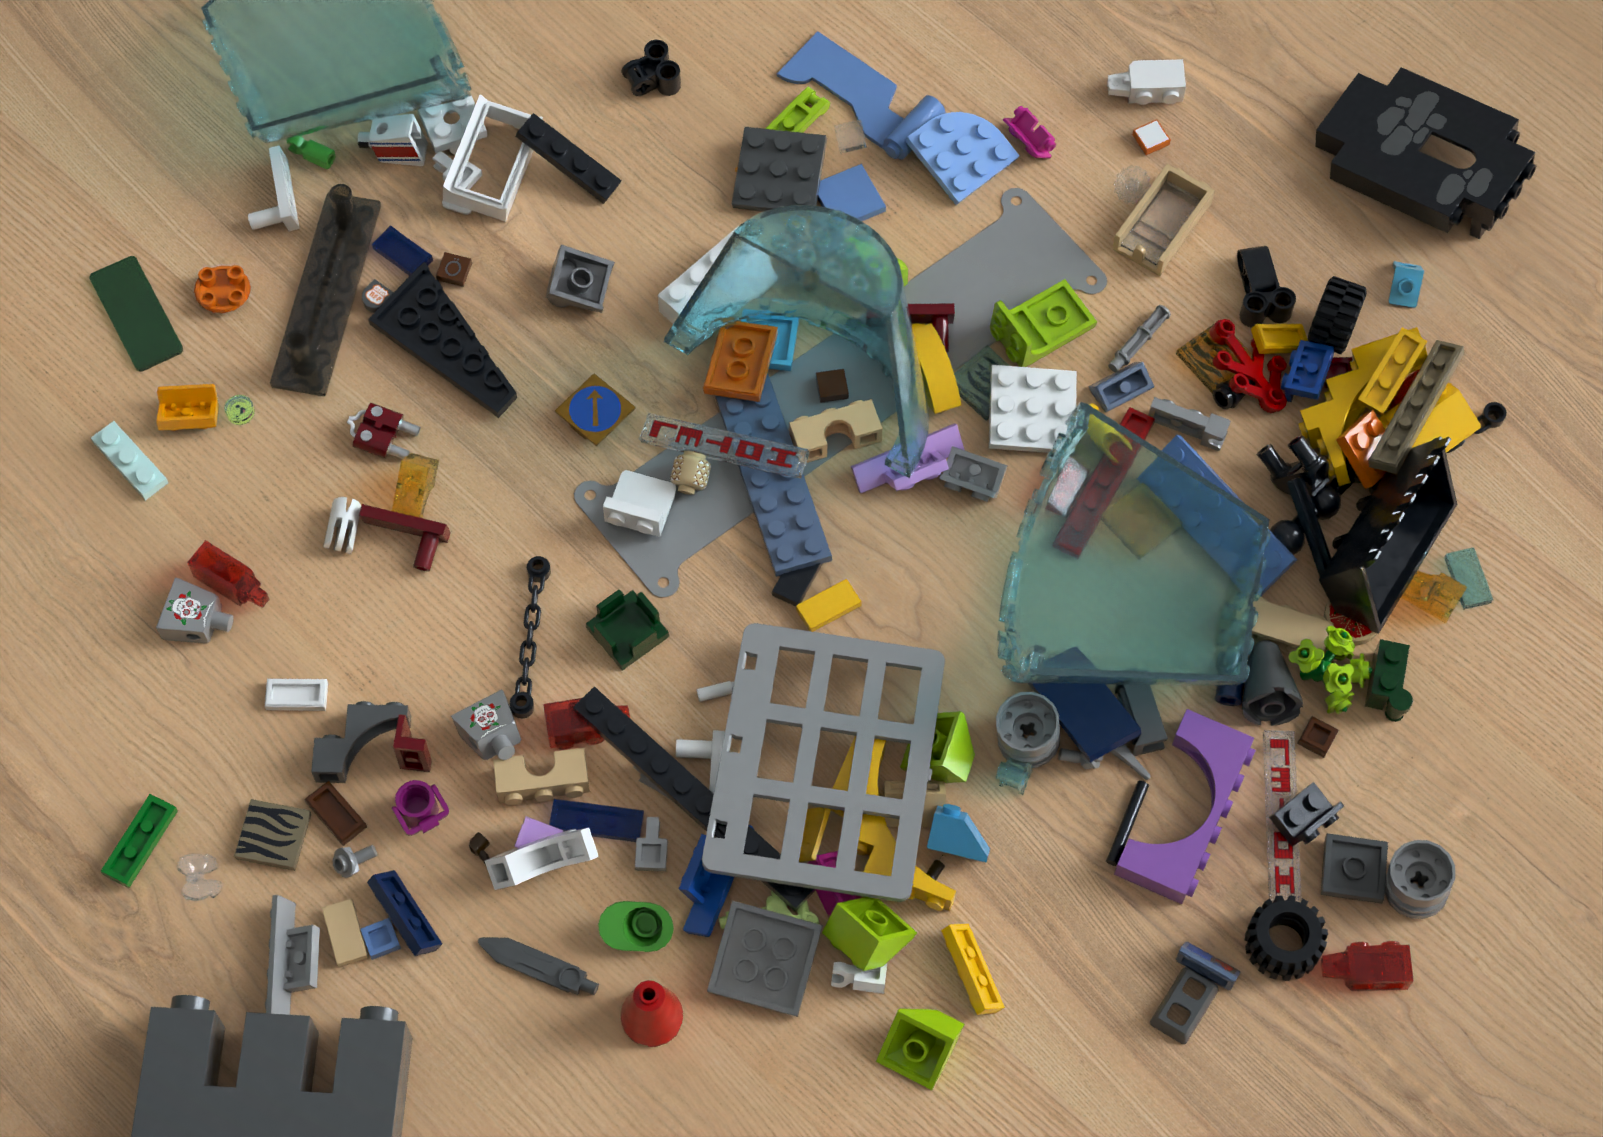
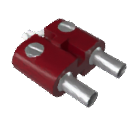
M370 403L367 410L359 411L356 416H349L347 421L351 426L350 434L354 437L353 447L382 458H386L388 454L404 460H407L410 451L393 445V440L396 438L399 430L417 436L420 426L404 421L403 414L374 403ZM364 414L363 422L360 423V426L357 432L355 433V424L353 423V421L359 419L360 416Z

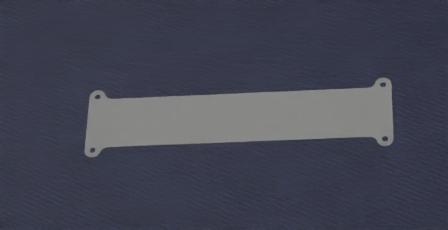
M1011 188L1004 192L1001 198L1003 214L1000 219L911 279L901 291L886 303L955 304L953 324H948L949 352L947 353L953 372L996 342L990 332V323L994 304L997 301L1001 300L1010 310L1063 279H1066L1072 289L1082 290L1088 294L1099 293L1107 285V277L1104 272L1031 195L1021 188ZM1015 196L1020 197L1022 203L1018 206L1011 203V199ZM1088 276H1094L1097 278V283L1089 285L1086 279ZM868 309L794 360L791 371L780 370L771 376L770 380L788 432L789 422H793L798 417H810L821 414L829 408H842L857 400L867 401L872 399L881 423L924 393L915 362L900 342L898 331L906 329L911 324H869ZM844 369L849 399L820 403L816 372ZM720 412L696 428L703 431L698 447L694 446L696 438L692 437L688 445L684 444L687 436H684L680 439L679 443H674L634 471L635 473L671 482L670 476L676 456L683 454L684 451L704 454L706 456L705 460L711 464L707 486L704 490H695L694 495L676 492L660 537L605 522L603 504L606 496L613 497L618 483L605 486L596 481H585L575 490L574 498L578 506L655 596L668 597L673 595L678 590L680 584L678 577L679 566L754 512L732 446H730L728 454L719 452L721 446L706 443V439L722 442L724 436L728 437ZM834 433L826 438L828 444L827 457L801 464L803 475L806 476L852 443L851 439L842 433ZM593 490L596 493V497L593 500H587L584 497L586 491ZM662 577L669 580V585L665 588L658 585V580Z

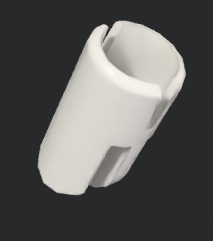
M338 497L332 503L323 547L329 549L334 527H338L334 550L341 551L346 529H350L345 552L352 554L361 504L352 499L351 505L346 511L347 497Z

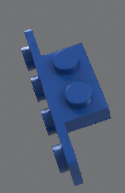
M701 834L687 870L682 877L679 890L694 902L683 930L688 934L710 937L735 877L710 873L704 869L702 855L706 835Z

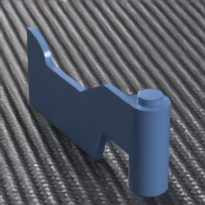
M818 31L777 73V77L794 84H805L813 80L850 105L864 136L884 149L893 159L903 160L912 151L905 142L909 135L931 119L946 113L940 101L933 96L926 95L903 119L889 109L897 85Z

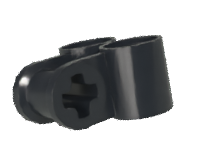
M655 39L649 41L644 48V57L626 63L621 70L623 77L628 79L632 85L631 91L635 96L645 95L654 89H658L663 95L671 96L678 93L681 88L680 67L676 62L669 60L668 45L662 40Z

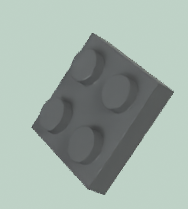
M1327 833L1324 843L1320 895L1382 904L1385 896L1388 842Z

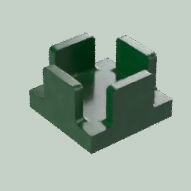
M620 589L596 606L597 616L586 623L588 631L622 671L669 637L668 630L660 622L658 610L642 592L636 594L634 590L625 596Z

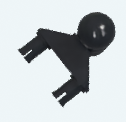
M1303 435L1296 437L1288 444L1289 449L1298 458L1299 461L1285 463L1272 444L1266 445L1256 454L1270 471V480L1279 490L1291 495L1287 482L1296 477L1304 478L1316 515L1321 520L1330 519L1336 515L1341 507V495L1353 483H1361L1347 457L1346 465L1350 483L1339 486L1336 477L1330 481L1328 477V460L1324 455L1317 454ZM1298 515L1292 521L1280 520L1270 529L1293 555L1301 551L1305 544V534Z

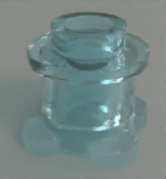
M1008 758L1006 763L1001 761L996 774V779L1000 780L999 786L1007 785L1016 788L1020 795H1024L1032 773V764L1027 763L1026 766L1012 762L1011 758Z

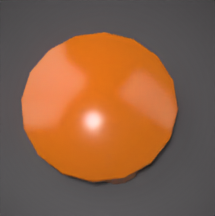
M238 265L205 267L198 273L199 278L195 283L194 293L196 301L204 309L216 313L234 311L242 306L249 297L251 289L249 279L244 274L243 268Z

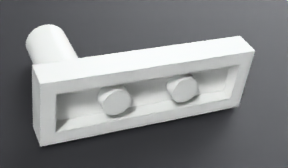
M279 145L269 148L278 206L248 214V220L252 230L283 222L290 232L300 228L289 163Z
M713 730L712 741L677 739L676 757L711 759L709 790L714 794L725 731Z

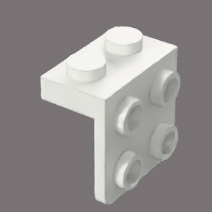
M623 471L613 497L606 496L603 504L605 522L660 537L677 492L676 485L632 471Z

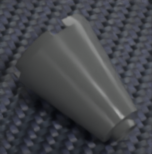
M1268 640L1259 641L1249 651L1242 702L1243 715L1248 721L1256 725H1261V721H1271V726L1290 722L1300 714V708L1303 707L1302 697L1279 646Z

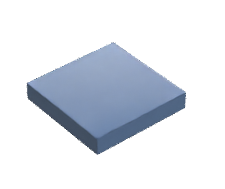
M862 164L820 180L817 199L829 221L834 220L840 230L886 212V206Z

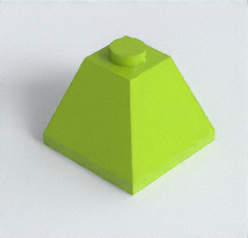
M961 711L937 713L929 768L932 769L931 779L945 781V783L966 782L975 753L965 714ZM911 744L907 745L900 766L904 771H907Z
M899 1008L876 1062L933 1090L965 1024L938 1010Z

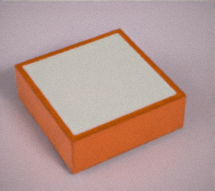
M1157 119L1133 129L1132 135L1145 155L1170 145L1171 139Z

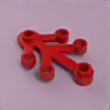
M1228 319L1218 320L1210 328V337L1217 344H1227L1240 363L1233 361L1232 356L1228 352L1219 351L1212 360L1213 365L1219 370H1227L1236 374L1229 381L1232 391L1257 398L1261 408L1268 413L1281 411L1287 404L1285 394L1280 389L1281 373L1287 367L1285 359L1276 355L1267 363V368L1270 371L1268 382L1263 376L1264 354H1259L1254 338L1251 340L1253 348L1251 359L1234 335L1235 325ZM1248 379L1253 380L1257 386L1249 384Z

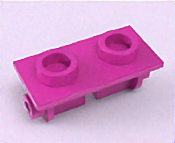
M1019 106L1014 111V118L1003 119L1009 126V132L1026 145L1025 149L1031 156L1035 158L1052 157L1049 152L1056 147L1055 138L1043 125H1039L1035 131L1033 130L1039 121L1028 108Z

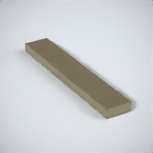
M1436 340L1369 458V467L1394 474L1398 473L1463 357L1464 346Z

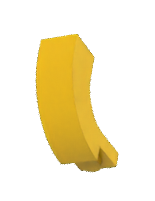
M915 323L907 326L904 330L898 331L900 342L910 353L917 367L926 404L934 414L961 406L959 390L949 357L931 323L927 325L925 323Z

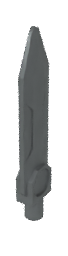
M482 937L478 939L479 945L496 963L567 993L571 992L578 995L580 990L595 995L598 990L599 984L586 979L587 973L575 965L510 938Z

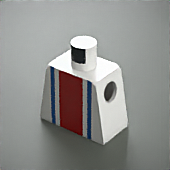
M414 114L375 117L372 120L370 132H359V148H372L380 162L424 166L428 142Z

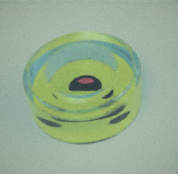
M235 395L225 403V414L227 419L233 424H246L255 414L253 403L247 396Z

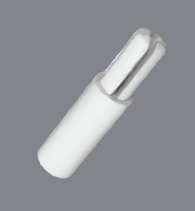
M727 681L697 689L699 702L732 694L734 682Z

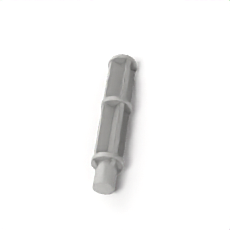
M1158 305L1143 325L1137 328V331L1126 344L1116 351L1115 358L1108 365L1113 372H1118L1123 365H1128L1130 359L1147 340L1152 338L1153 333L1161 324L1170 318L1171 314L1167 307Z

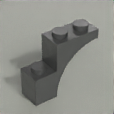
M367 701L348 704L345 738L337 735H325L323 738H314L311 772L315 782L346 783L349 768L357 753L373 738L396 729L399 714L406 715L409 728H411V713L408 705L400 702L374 705Z

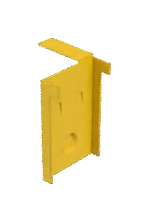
M822 807L807 809L799 862L816 860L830 811L844 817L843 811Z

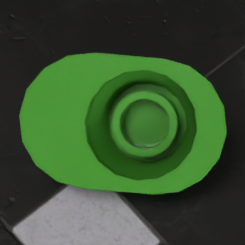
M616 902L604 910L598 923L599 934L603 941L610 947L622 951H658L668 944L674 930L673 920L668 911L660 905L649 902Z

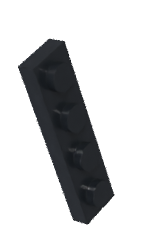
M534 113L515 136L603 204L622 181Z

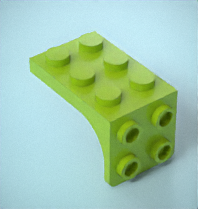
M1063 279L1010 310L1001 300L997 301L994 304L990 332L996 341H1001L1004 345L1006 354L1013 363L1016 362L1019 367H1027L1096 327L1097 321L1066 279Z

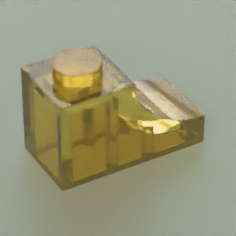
M414 453L401 460L392 511L419 518L423 517L427 499L434 488L439 460Z
M1417 570L1401 598L1442 622L1447 623L1464 595L1467 586L1442 572L1440 575H1431Z

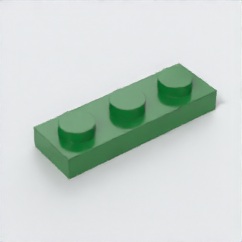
M149 794L101 869V873L111 880L130 888L178 812L177 808Z

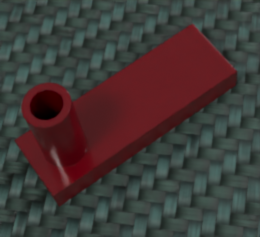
M954 303L869 304V324L931 323L937 331L946 352H949L948 324H953Z
M362 504L359 513L360 518L366 524L420 536L421 541L413 567L421 571H430L438 542L448 543L451 533L447 524Z

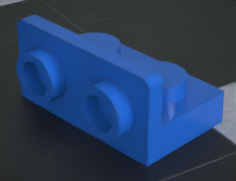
M1300 340L1298 349L1293 350L1290 356L1289 374H1284L1281 383V390L1285 391V397L1288 402H1292L1294 395L1319 400L1334 355L1333 346Z

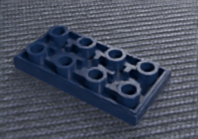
M1076 648L1025 675L1026 682L1035 693L1044 695L1054 703L1059 713V724L1090 763L1141 735L1139 725Z

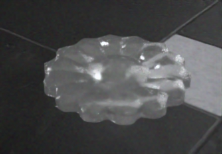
M1130 165L1127 168H1123L1121 173L1116 175L1117 180L1114 182V192L1125 203L1131 202L1135 204L1142 199L1150 188V176L1147 175L1146 170L1141 169L1139 166L1134 167Z

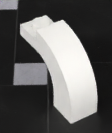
M588 827L564 831L524 844L519 848L511 849L485 860V864L494 890L515 886L542 873L590 861L599 856Z

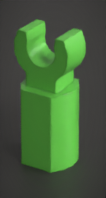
M292 132L286 140L287 143L291 144L288 148L289 151L303 155V159L324 169H329L336 158L334 150L311 139L306 141L296 133Z

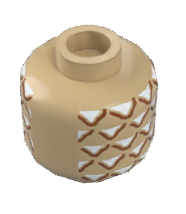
M684 451L683 454L675 457L670 481L678 486V492L694 495L695 490L701 491L706 488L711 464L705 460L706 456L704 454Z

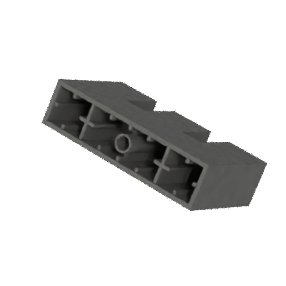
M177 995L172 997L171 1008L151 1007L131 1137L402 1136L413 1038L406 1022L398 1021V1011L382 1006H366L361 1008L359 1019L342 1018L332 1093L312 1092L319 1032L310 1016L246 1012L236 1087H220L217 1084L225 1026L215 1010H209L210 1001L193 995Z

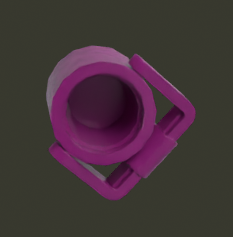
M412 780L403 784L396 793V806L391 808L405 834L408 836H413L421 831L424 834L440 825L439 821L446 818L449 814V808L436 785L433 784L430 787L427 783L420 780ZM436 798L438 799V801H439L441 807H442L443 810H444V811H442V812H440V813H438L439 808H438V804H437Z

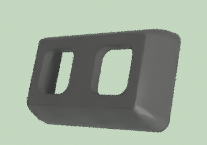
M1188 967L1183 968L1150 1020L1151 1026L1177 1042L1186 1044L1218 993V986ZM1190 978L1201 983L1206 988L1199 1000H1195L1182 990ZM1173 1004H1178L1190 1012V1017L1184 1025H1179L1167 1017V1013Z

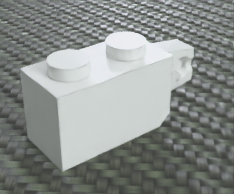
M1183 59L1133 61L1129 65L1128 72L1108 75V94L1128 97V104H1174L1176 102H1183L1186 89Z

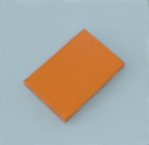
M722 319L703 386L704 394L760 402L778 335V327Z

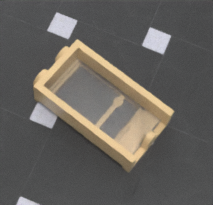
M1166 164L1116 233L1113 250L1161 276L1180 246L1208 207L1211 206L1215 190L1210 188L1207 183L1190 177L1182 169Z

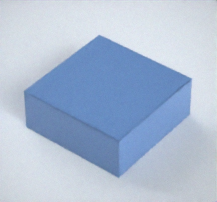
M390 917L360 929L372 960L401 949Z

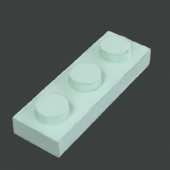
M115 421L91 437L94 445L145 501L168 484L167 478Z

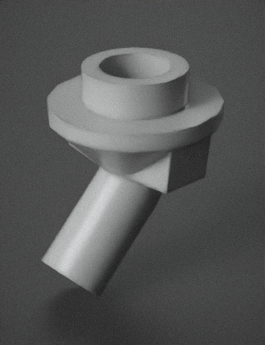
M1060 748L1058 759L1081 763L1086 770L1099 768L1103 756L1090 763L1081 751Z
M373 845L353 853L350 847L339 848L334 854L333 867L342 877L348 878L360 871L358 864L378 856Z

